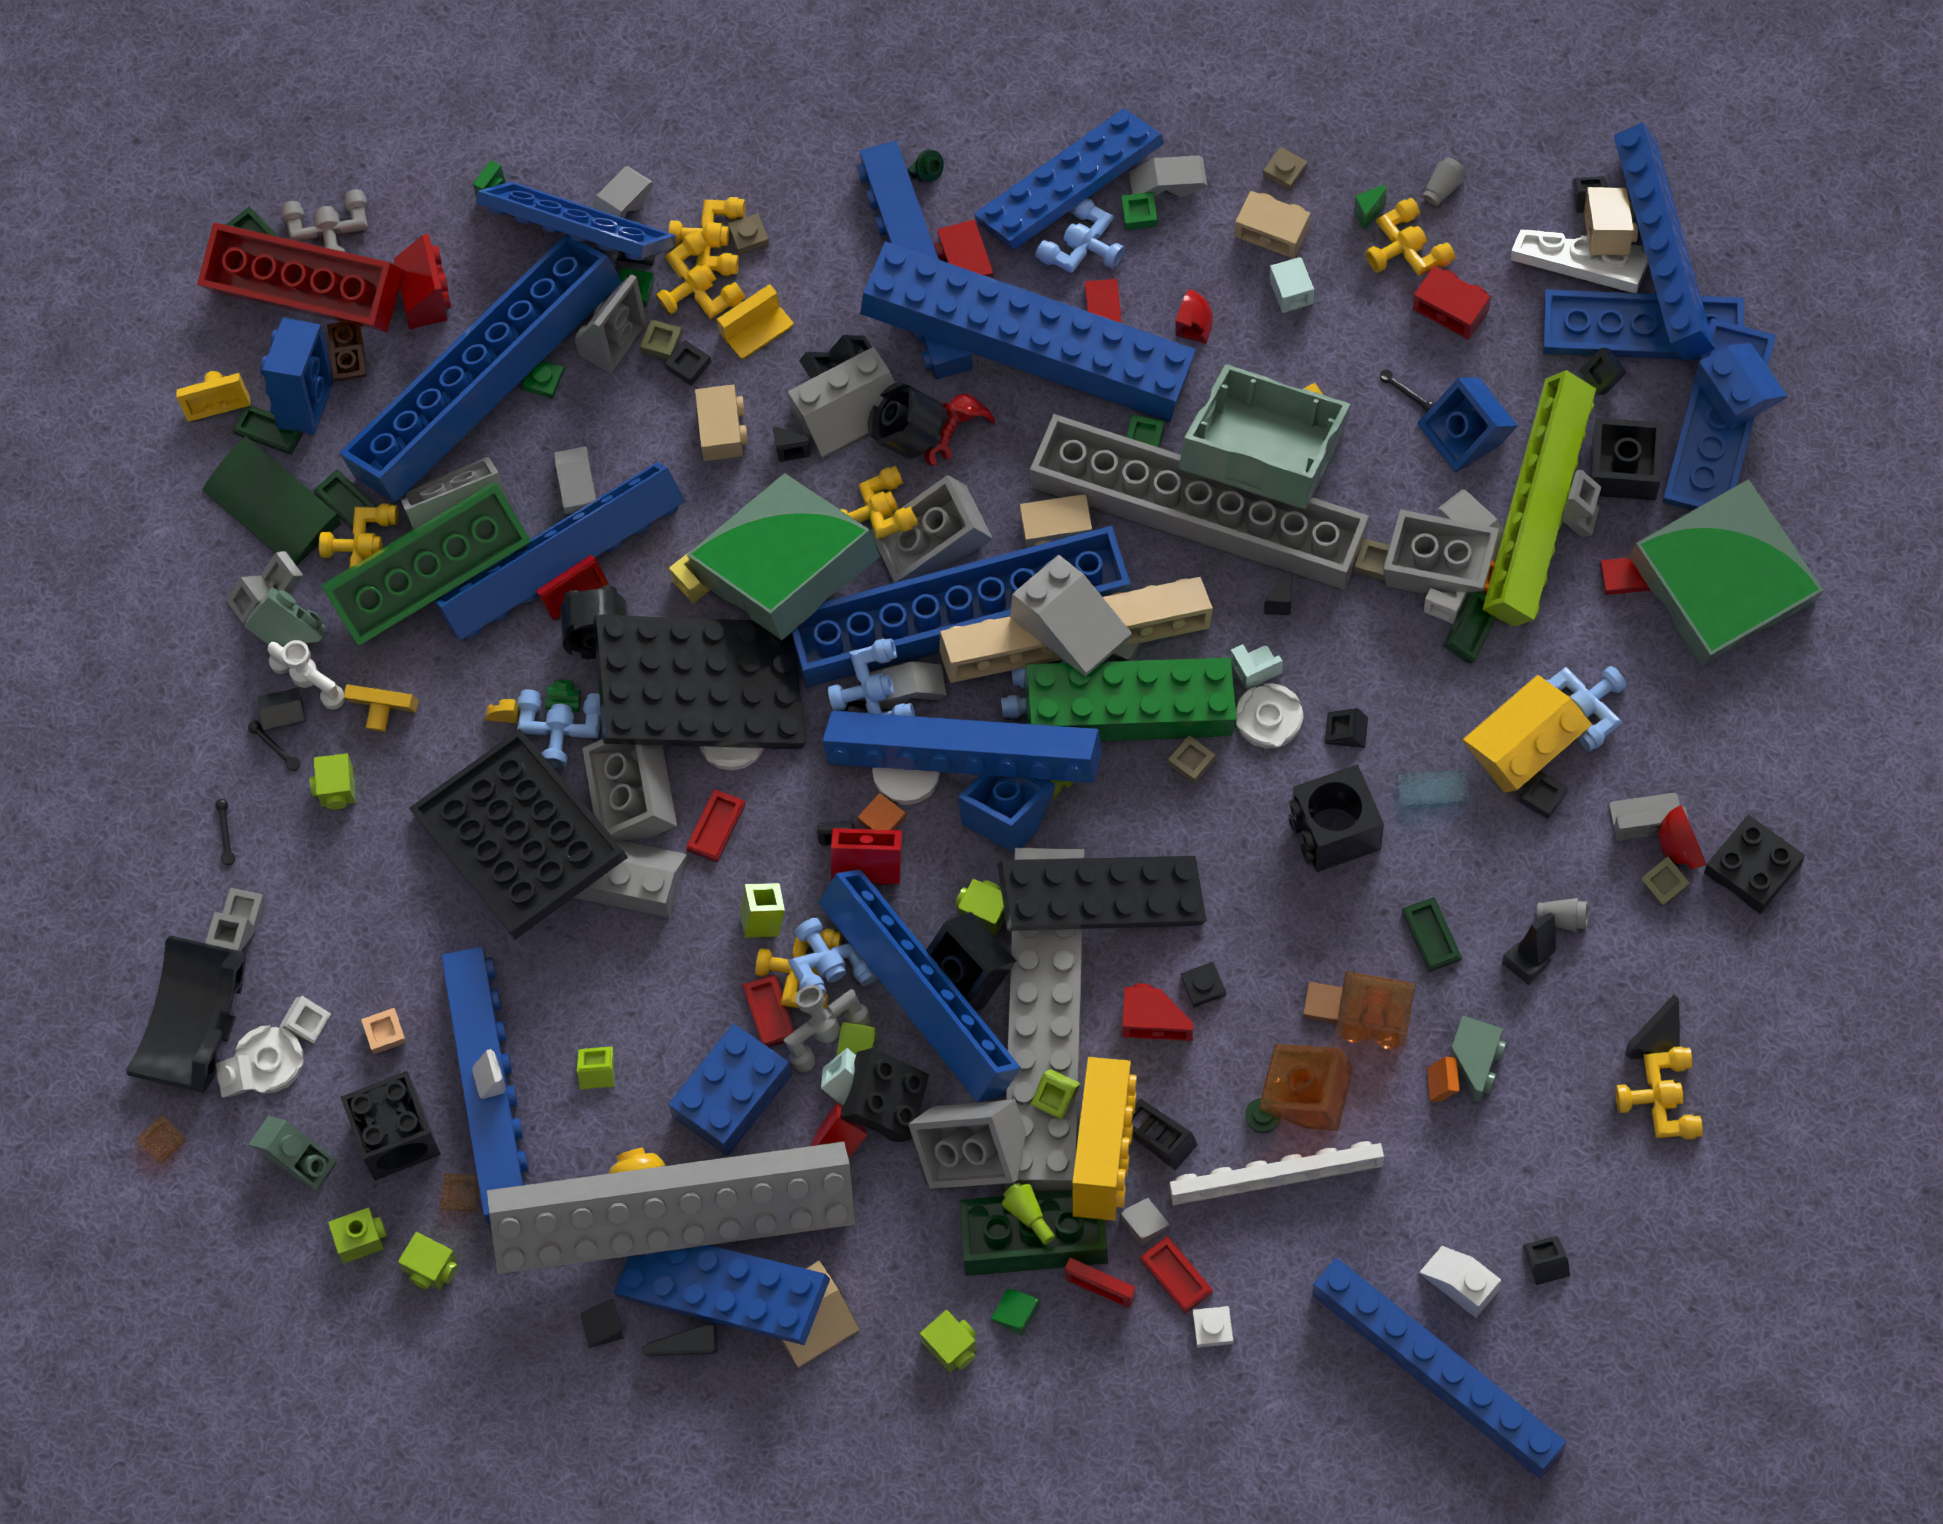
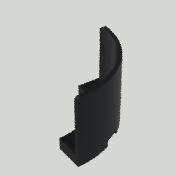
M169 936L166 939L162 974L155 1004L141 1043L126 1068L128 1076L201 1093L206 1091L217 1071L216 1063L220 1062L217 1059L221 1040L228 1041L236 1016L230 1015L235 993L241 994L246 952L176 936Z

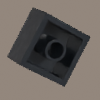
M1610 418L1595 419L1592 436L1590 477L1601 486L1599 496L1644 500L1657 499L1661 478L1663 422Z
M972 912L945 921L926 949L975 1011L986 1006L1017 961Z

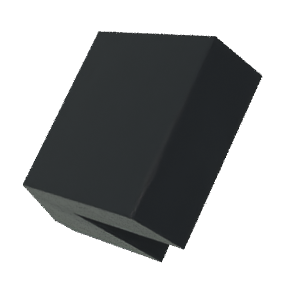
M842 335L829 352H805L799 362L812 379L872 348L865 336Z

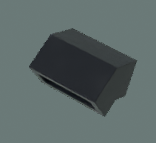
M298 687L257 697L263 730L306 720L303 701Z

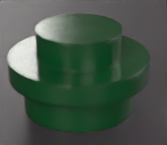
M1255 1099L1246 1108V1122L1255 1132H1271L1280 1123V1108L1271 1099Z

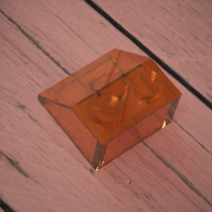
M1345 971L1336 1034L1342 1035L1343 1039L1350 1042H1362L1363 1039L1377 1041L1379 1046L1388 1049H1395L1398 1045L1406 1046L1416 984Z
M1275 1044L1259 1107L1265 1112L1306 1129L1338 1131L1353 1067L1341 1048Z

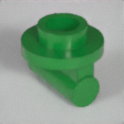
M554 680V685L547 686L545 710H550L554 704H565L572 708V712L579 713L581 688L574 686V681Z

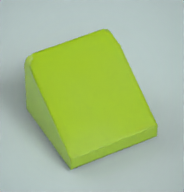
M842 1022L836 1056L846 1048L855 1055L858 1051L869 1048L875 1049L877 1040L876 1028Z
M613 1047L578 1050L577 1075L580 1089L615 1086Z
M1049 1069L1043 1072L1030 1105L1059 1119H1064L1081 1083Z

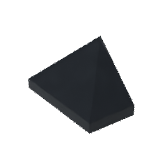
M1673 994L1629 1041L1625 1052L1627 1057L1630 1059L1644 1058L1643 1054L1669 1052L1673 1047H1680L1679 998Z

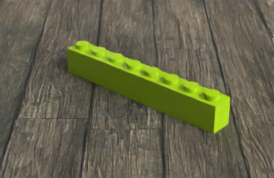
M1567 370L1545 379L1483 605L1484 611L1515 627L1533 621L1539 612L1541 593L1547 582V571L1550 560L1555 552L1558 530L1563 523L1562 515L1570 492L1572 477L1578 466L1581 444L1586 436L1587 421L1594 407L1593 399L1596 388Z

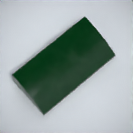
M246 436L222 460L202 489L275 553L286 551L296 566L319 545L321 532L332 533L341 525L335 511Z
M1073 1190L1034 1193L1043 1214V1220L1055 1235L1053 1241L1044 1245L1032 1228L1026 1226L1002 1206V1202L1005 1199L1004 1196L959 1200L965 1276L1064 1268L1070 1258L1085 1265L1108 1264L1105 1220L1073 1217Z

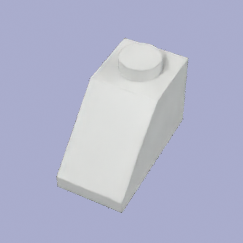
M1444 1246L1440 1247L1419 1272V1274L1475 1318L1479 1316L1499 1292L1501 1283L1500 1278L1473 1257Z

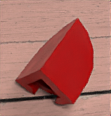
M1188 289L1175 320V336L1207 344L1213 325V314L1209 302L1198 292Z
M1679 805L1669 811L1660 825L1658 837L1665 858L1668 856L1676 867L1677 864H1688L1689 869L1705 866L1707 864L1682 805Z
M836 1102L818 1128L810 1146L844 1142L849 1157L857 1150L868 1134L863 1125L857 1126L853 1122L840 1118L843 1105Z

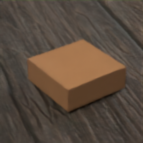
M1309 982L1303 1018L1338 1024L1344 987Z

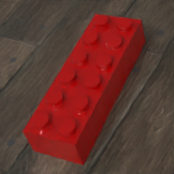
M213 222L197 285L213 293L388 333L404 270L390 262Z

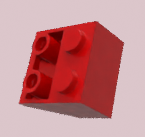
M425 234L394 258V264L404 270L400 292L409 330L447 321L445 309L451 308L447 281L441 265L438 245L432 246L429 234Z

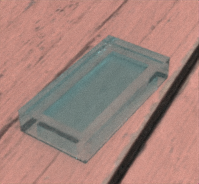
M1467 770L1398 774L1401 810L1470 805Z

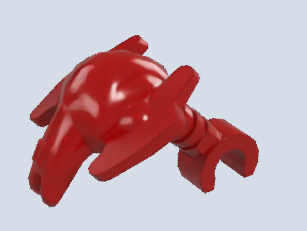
M968 393L959 394L953 397L948 404L942 403L949 419H946V424L940 430L941 440L934 449L928 448L924 452V459L928 465H937L935 453L938 450L941 451L944 459H952V452L948 445L949 439L953 436L952 433L954 434L955 429L958 427V423L968 422L976 416H980L987 422L995 424V418L990 410L973 395Z

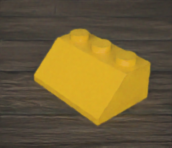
M1536 675L1464 737L1462 742L1497 785L1507 793L1516 791L1585 732L1592 723L1569 696L1541 676Z

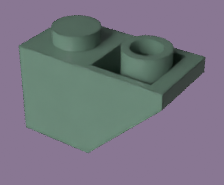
M273 587L270 588L250 613L244 626L268 645L271 642H276L281 646L294 640L304 643L319 642L326 628L319 615L311 610H303L295 604V599L284 590L278 591Z
M1462 1016L1450 1057L1456 1058L1458 1074L1473 1101L1480 1103L1483 1093L1490 1094L1496 1074L1491 1072L1494 1061L1501 1063L1507 1042L1501 1041L1503 1028Z
M271 1116L266 1118L248 1144L270 1163L315 1190L318 1189L336 1163L335 1159L287 1120Z

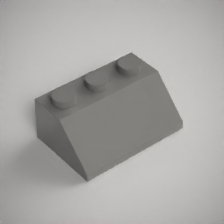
M872 347L787 392L791 411L823 459L869 435L868 419L873 405L879 407L884 399L880 394L895 382L875 347Z
M489 457L412 487L399 499L412 530L492 482L498 485L510 507L513 508L500 474Z
M603 739L582 748L593 814L616 841L647 839L677 826L662 745L604 744Z
M622 840L616 841L625 851L628 858L573 897L670 918L688 855Z
M1015 1099L932 1106L908 1124L930 1189L1006 1184L1017 1181L1026 1131Z

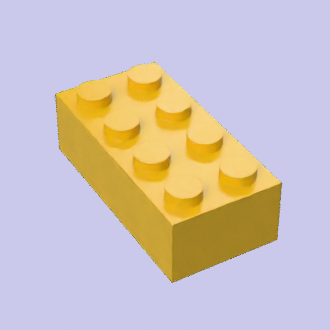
M1088 1057L1073 1175V1217L1116 1221L1117 1207L1124 1208L1125 1179L1128 1176L1129 1145L1132 1142L1133 1114H1135L1137 1096V1075L1130 1074L1131 1061Z

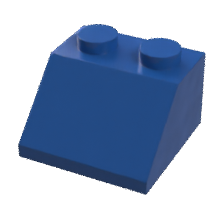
M1751 343L1724 347L1700 361L1694 375L1695 380L1730 430L1785 400L1788 396Z
M1480 377L1457 378L1417 423L1455 472L1499 447L1518 427Z
M980 775L958 796L962 825L1015 853V848H1022L1037 833L1054 793L1055 783L1049 780Z

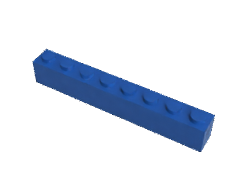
M1642 122L1615 134L1614 139L1669 341L1685 362L1714 350L1715 346L1659 145L1650 130Z
M897 140L860 150L861 163L856 165L861 183L867 182L870 190L865 191L870 209L876 208L879 216L874 217L879 236L885 235L889 243L938 259ZM913 333L916 343L922 342L925 351L921 352L922 361L926 371L932 369L935 380L973 369L972 354L970 352Z
M657 461L530 539L532 542L433 602L451 633L459 640L463 638L470 639L478 635L482 630L481 627L489 622H496L507 617L510 614V609L520 603L526 604L533 601L538 596L536 590L589 555L596 557L604 551L610 552L622 545V540L632 534L643 533L650 528V523L654 520L674 514L679 509L678 506L686 500L668 467Z
M844 711L831 712L822 740L828 764L1087 783L1095 782L1102 755L1098 729Z
M862 870L836 873L818 902L829 919L834 922L849 944L854 947L866 962L868 968L874 972L886 987L888 993L894 997L906 1012L908 1018L914 1022L928 1043L933 1046L948 1068L957 1076L977 1103L1002 1097L1021 1067Z
M481 946L442 954L441 956L483 1214L488 1225H491L487 1190L525 1185L523 1173L529 1172L526 1152H519L518 1140L524 1139L520 1118L514 1119L512 1107L518 1106L515 1086H508L507 1074H512L513 1070L509 1053L503 1054L501 1042L507 1041L504 1021H497L496 1010L502 1009L499 990H492L490 978L497 977L493 957H486ZM492 1049L499 1062L506 1090L503 1094L481 1099L472 1068L486 1050Z
M1337 1257L1313 1283V1297L1539 1479L1543 1477L1563 1453L1566 1444L1563 1438Z

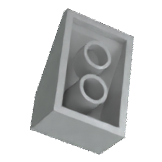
M631 274L610 294L606 301H602L596 307L594 317L587 326L584 325L579 329L575 337L578 355L610 374L647 326L637 277Z
M949 475L903 506L904 508L911 506L919 525L914 526L912 530L907 532L897 531L881 539L876 538L873 528L870 530L894 583L922 576L966 558L993 539L967 486Z
M1400 510L1384 565L1386 587L1417 593H1428L1430 588L1440 592L1484 591L1499 535V528Z
M1057 555L1012 594L1010 618L1085 677L1132 637V632L1087 577L1060 555Z

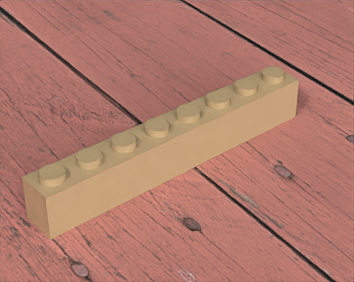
M1201 577L1180 579L1176 582L1158 586L1150 585L1143 589L1117 592L1103 597L1132 632V637L1123 645L1143 643L1209 629L1211 625L1213 607ZM1010 616L995 620L987 619L981 623L962 627L954 626L940 631L939 652L950 683L1025 668L1027 664H1043L1062 660L1060 656L1012 620Z

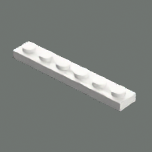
M1364 1141L1353 1144L1351 1149L1337 1151L1336 1148H1325L1319 1150L1313 1156L1302 1157L1299 1154H1293L1283 1157L1280 1162L1267 1164L1266 1161H1255L1247 1164L1246 1168L1232 1170L1230 1167H1222L1213 1170L1210 1175L1197 1177L1196 1174H1184L1177 1177L1176 1181L1170 1182L1172 1205L1383 1167L1384 1154L1381 1143L1372 1145L1371 1142Z

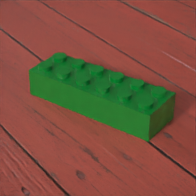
M492 482L322 584L321 587L359 646L532 541L498 485Z
M1231 658L1103 662L1086 677L1068 663L1027 664L1024 692L1027 724L1098 729L1100 741L1187 738L1189 735L1193 738L1233 735L1237 717Z

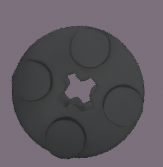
M902 382L888 386L880 394L884 399L879 407L873 405L868 419V433L871 438L875 439L876 443L907 459L916 458L928 448L934 449L941 440L939 430L943 412V404Z
M605 585L598 589L585 591L571 590L564 594V601L560 606L563 648L567 653L572 655V651L581 653L582 659H596L593 628L595 615L628 616L626 600L617 593V589L614 586Z

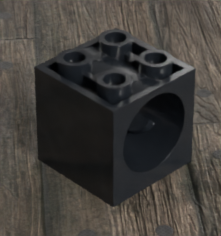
M1358 764L1293 787L1292 800L1289 801L1292 814L1288 815V820L1293 833L1301 834L1304 844L1300 845L1303 857L1307 864L1313 863L1316 872L1381 850L1384 823ZM1335 808L1349 813L1355 819V822L1348 829L1330 831L1318 826L1313 821L1316 813L1322 810Z
M407 1071L340 1097L363 1160L374 1181L441 1155L417 1090Z

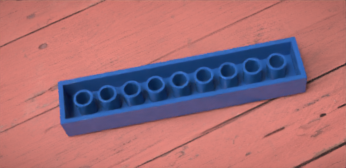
M566 233L339 453L353 476L394 503L401 499L622 283L609 257L583 242L572 240L570 235Z
M886 241L863 292L860 310L861 315L1168 422L1172 419L1196 350Z
M1113 527L1100 528L823 602L816 612L791 632L806 688L856 675L849 652L872 646L876 640L892 638L896 647L897 658L883 664L877 661L867 663L869 671L939 653L940 631L947 630L954 626L962 627L981 623L987 619L995 620L1009 617L1011 614L1012 594L1057 555H1060L1081 571L1102 597L1110 596L1117 592L1131 591V583Z

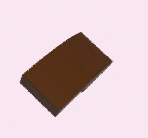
M343 322L327 324L334 382L367 376L361 327Z

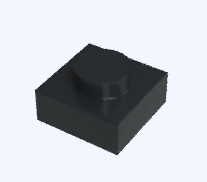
M684 340L665 362L666 370L692 386L712 362L708 354Z
M1600 348L1580 369L1588 382L1596 388L1598 395L1606 394L1627 373L1609 348Z
M1539 771L1521 794L1519 802L1549 819L1567 794L1568 788Z
M1213 961L1181 973V980L1193 1008L1226 996V990Z

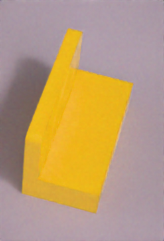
M770 284L717 318L720 335L742 360L794 326L793 321L779 306L778 293Z

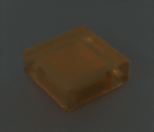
M163 1115L136 1138L160 1165L187 1141Z
M444 1174L440 1203L441 1210L477 1212L479 1195L477 1175Z

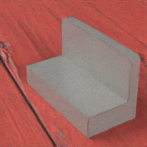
M1668 793L1610 802L1609 808L1616 841L1657 836L1663 819L1669 811L1680 805L1678 795L1676 793ZM1683 807L1685 814L1687 816L1686 807Z

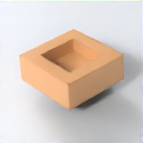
M395 1008L361 1019L373 1055L407 1043Z

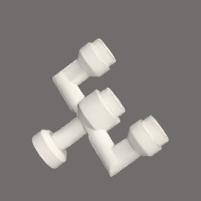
M294 640L288 642L284 647L276 642L269 643V664L275 673L286 674L289 672L294 684L299 687L307 688L314 684L322 690L320 699L322 704L328 709L335 710L343 705L345 698L342 688L317 670L314 661L310 659L309 648L304 642Z

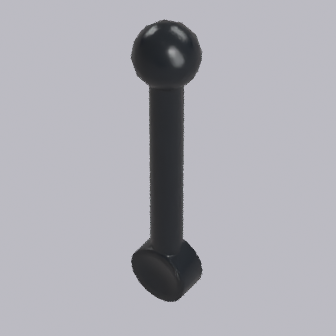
M1385 369L1381 371L1380 380L1382 382L1390 383L1423 406L1426 413L1435 404L1433 401L1424 400L1393 378V373L1390 370Z
M252 721L249 723V732L257 734L286 762L289 770L296 771L299 769V759L290 757L261 729L259 722Z
M218 799L215 803V808L219 811L224 846L221 860L225 865H232L235 862V855L231 852L226 816L228 802L225 799Z

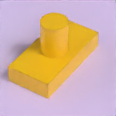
M210 371L205 374L204 382L177 389L176 393L177 400L188 422L250 406V396L239 373L223 377L217 371Z
M346 684L344 698L349 702L370 706L366 729L386 732L390 709L416 713L419 700L412 694Z

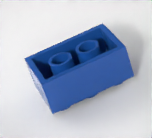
M283 317L278 330L275 329L271 335V349L268 356L265 355L262 358L260 373L264 375L266 382L265 392L269 395L271 402L270 412L274 414L277 428L291 431L299 430L301 433L315 435L334 383L321 324Z
M733 1023L669 1102L668 1106L671 1115L675 1120L728 1156L792 1076L790 1064L786 1059Z

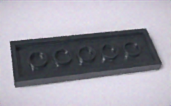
M1196 856L1001 860L997 864L1007 931L1203 925L1207 921Z

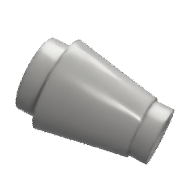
M1445 157L1443 161H1439L1425 192L1422 194L1423 199L1438 207L1445 198L1464 182L1466 169L1450 157Z
M1572 898L1545 903L1538 902L1537 921L1545 914L1551 912L1555 915V927L1573 932H1578V929H1587L1589 913L1587 901H1580V898Z

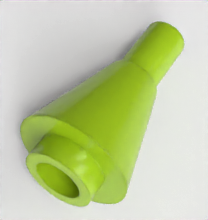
M1016 1183L1008 1188L1003 1194L1005 1199L1002 1202V1206L1026 1226L1032 1228L1044 1245L1053 1241L1055 1235L1043 1220L1044 1217L1031 1184L1022 1185L1021 1183Z

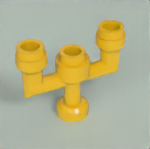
M729 197L727 200L704 199L701 217L703 228H685L680 221L671 220L669 233L676 235L674 246H679L686 235L698 230L708 244V247L703 249L704 251L697 256L696 265L701 267L703 264H707L711 271H717L722 276L737 275L739 269L738 255L723 253L720 256H710V249H722V246H728L729 226H723V223H714V216L725 215L729 220L744 218L746 210L745 199H739V197Z
M1413 198L1398 202L1395 209L1375 220L1390 241L1393 242L1382 249L1372 246L1365 250L1366 259L1376 273L1385 270L1387 261L1403 253L1405 260L1419 277L1431 271L1434 265L1444 268L1456 259L1453 248L1447 242L1433 247L1430 254L1421 258L1417 252L1422 250L1423 245L1427 243L1423 230L1419 226H1409L1399 231L1395 226L1401 222L1409 223L1420 215L1419 207Z
M698 230L686 235L682 244L664 256L678 277L684 279L685 282L671 292L667 290L659 291L656 297L671 316L678 310L677 303L694 292V299L711 320L728 307H736L746 297L740 287L734 282L722 288L720 295L711 300L705 291L713 286L712 282L716 280L713 272L707 264H703L701 267L696 265L691 270L684 263L686 258L698 256L704 251L703 249L708 247V244Z
M896 465L891 468L882 469L878 476L858 485L866 506L850 513L845 509H840L859 523L870 519L877 539L884 538L897 531L907 532L912 530L914 526L919 525L911 506L899 509L891 492L897 489L899 485L904 484Z
M382 503L378 507H354L352 531L354 539H335L331 532H321L319 538L320 558L330 559L335 552H353L350 557L349 568H351L363 559L383 548L382 537L376 536L375 533H366V522L378 523L381 527L397 525L399 516L398 506Z
M829 928L821 932L820 936L829 950L842 944V932ZM796 936L792 956L797 958L806 955L810 944L799 941ZM760 948L756 960V975L765 977L770 971L789 973L790 975L786 978L780 1005L799 1008L796 1003V995L800 982L788 963L790 959L773 957L770 949ZM815 967L810 968L813 974L820 976ZM824 994L825 1003L822 1006L823 1009L828 1006V994Z
M1680 1046L1673 1047L1669 1052L1643 1054L1647 1083L1651 1086V1089L1630 1091V1088L1625 1084L1616 1085L1615 1096L1618 1113H1628L1632 1105L1653 1103L1652 1117L1656 1139L1680 1136L1685 1140L1696 1139V1137H1702L1703 1127L1700 1115H1683L1679 1120L1667 1121L1666 1109L1676 1108L1677 1104H1683V1090L1681 1083H1674V1080L1661 1081L1660 1069L1670 1068L1675 1072L1692 1069L1690 1048Z

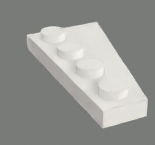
M1520 230L1510 258L1512 261L1631 293H1637L1648 267L1644 245H1631L1629 255H1590L1587 236L1581 235L1580 238L1565 239L1563 233Z

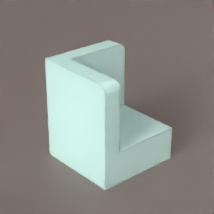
M1298 257L1270 266V283L1282 313L1313 304L1314 287L1302 258Z
M1243 644L1231 649V665L1246 690L1282 674L1283 661L1280 656L1274 657L1268 646H1262L1249 653Z
M848 1048L822 1069L821 1089L841 1105L845 1103L854 1078L856 1055Z

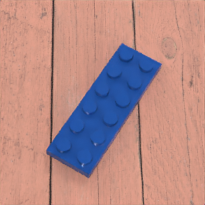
M1123 108L1047 163L1038 167L1020 182L1014 184L993 201L987 203L983 208L974 213L975 219L981 227L1009 248L1015 250L1164 144L1162 134Z
M512 181L477 191L476 203L488 207L487 211L500 215L507 213L515 216V220L527 224L537 223L542 225V229L545 231L570 234V238L575 241L598 243L597 247L602 250L625 252V256L629 259L644 260L646 256L659 255L662 251L674 248L676 239L674 234Z
M1545 289L1543 353L1594 356L1600 348H1609L1616 357L1682 359L1670 344L1657 294ZM1701 296L1708 325L1711 318L1744 326V298ZM1701 355L1690 360H1700Z
M1711 318L1709 328L1715 349L1702 354L1700 361L1726 346L1751 343L1768 367L1776 334ZM1694 380L1662 500L1663 503L1689 510H1695L1737 486L1755 418L1753 417L1730 430L1696 380Z
M706 1245L628 1256L614 1294L619 1298L805 1345L830 1278L825 1273Z

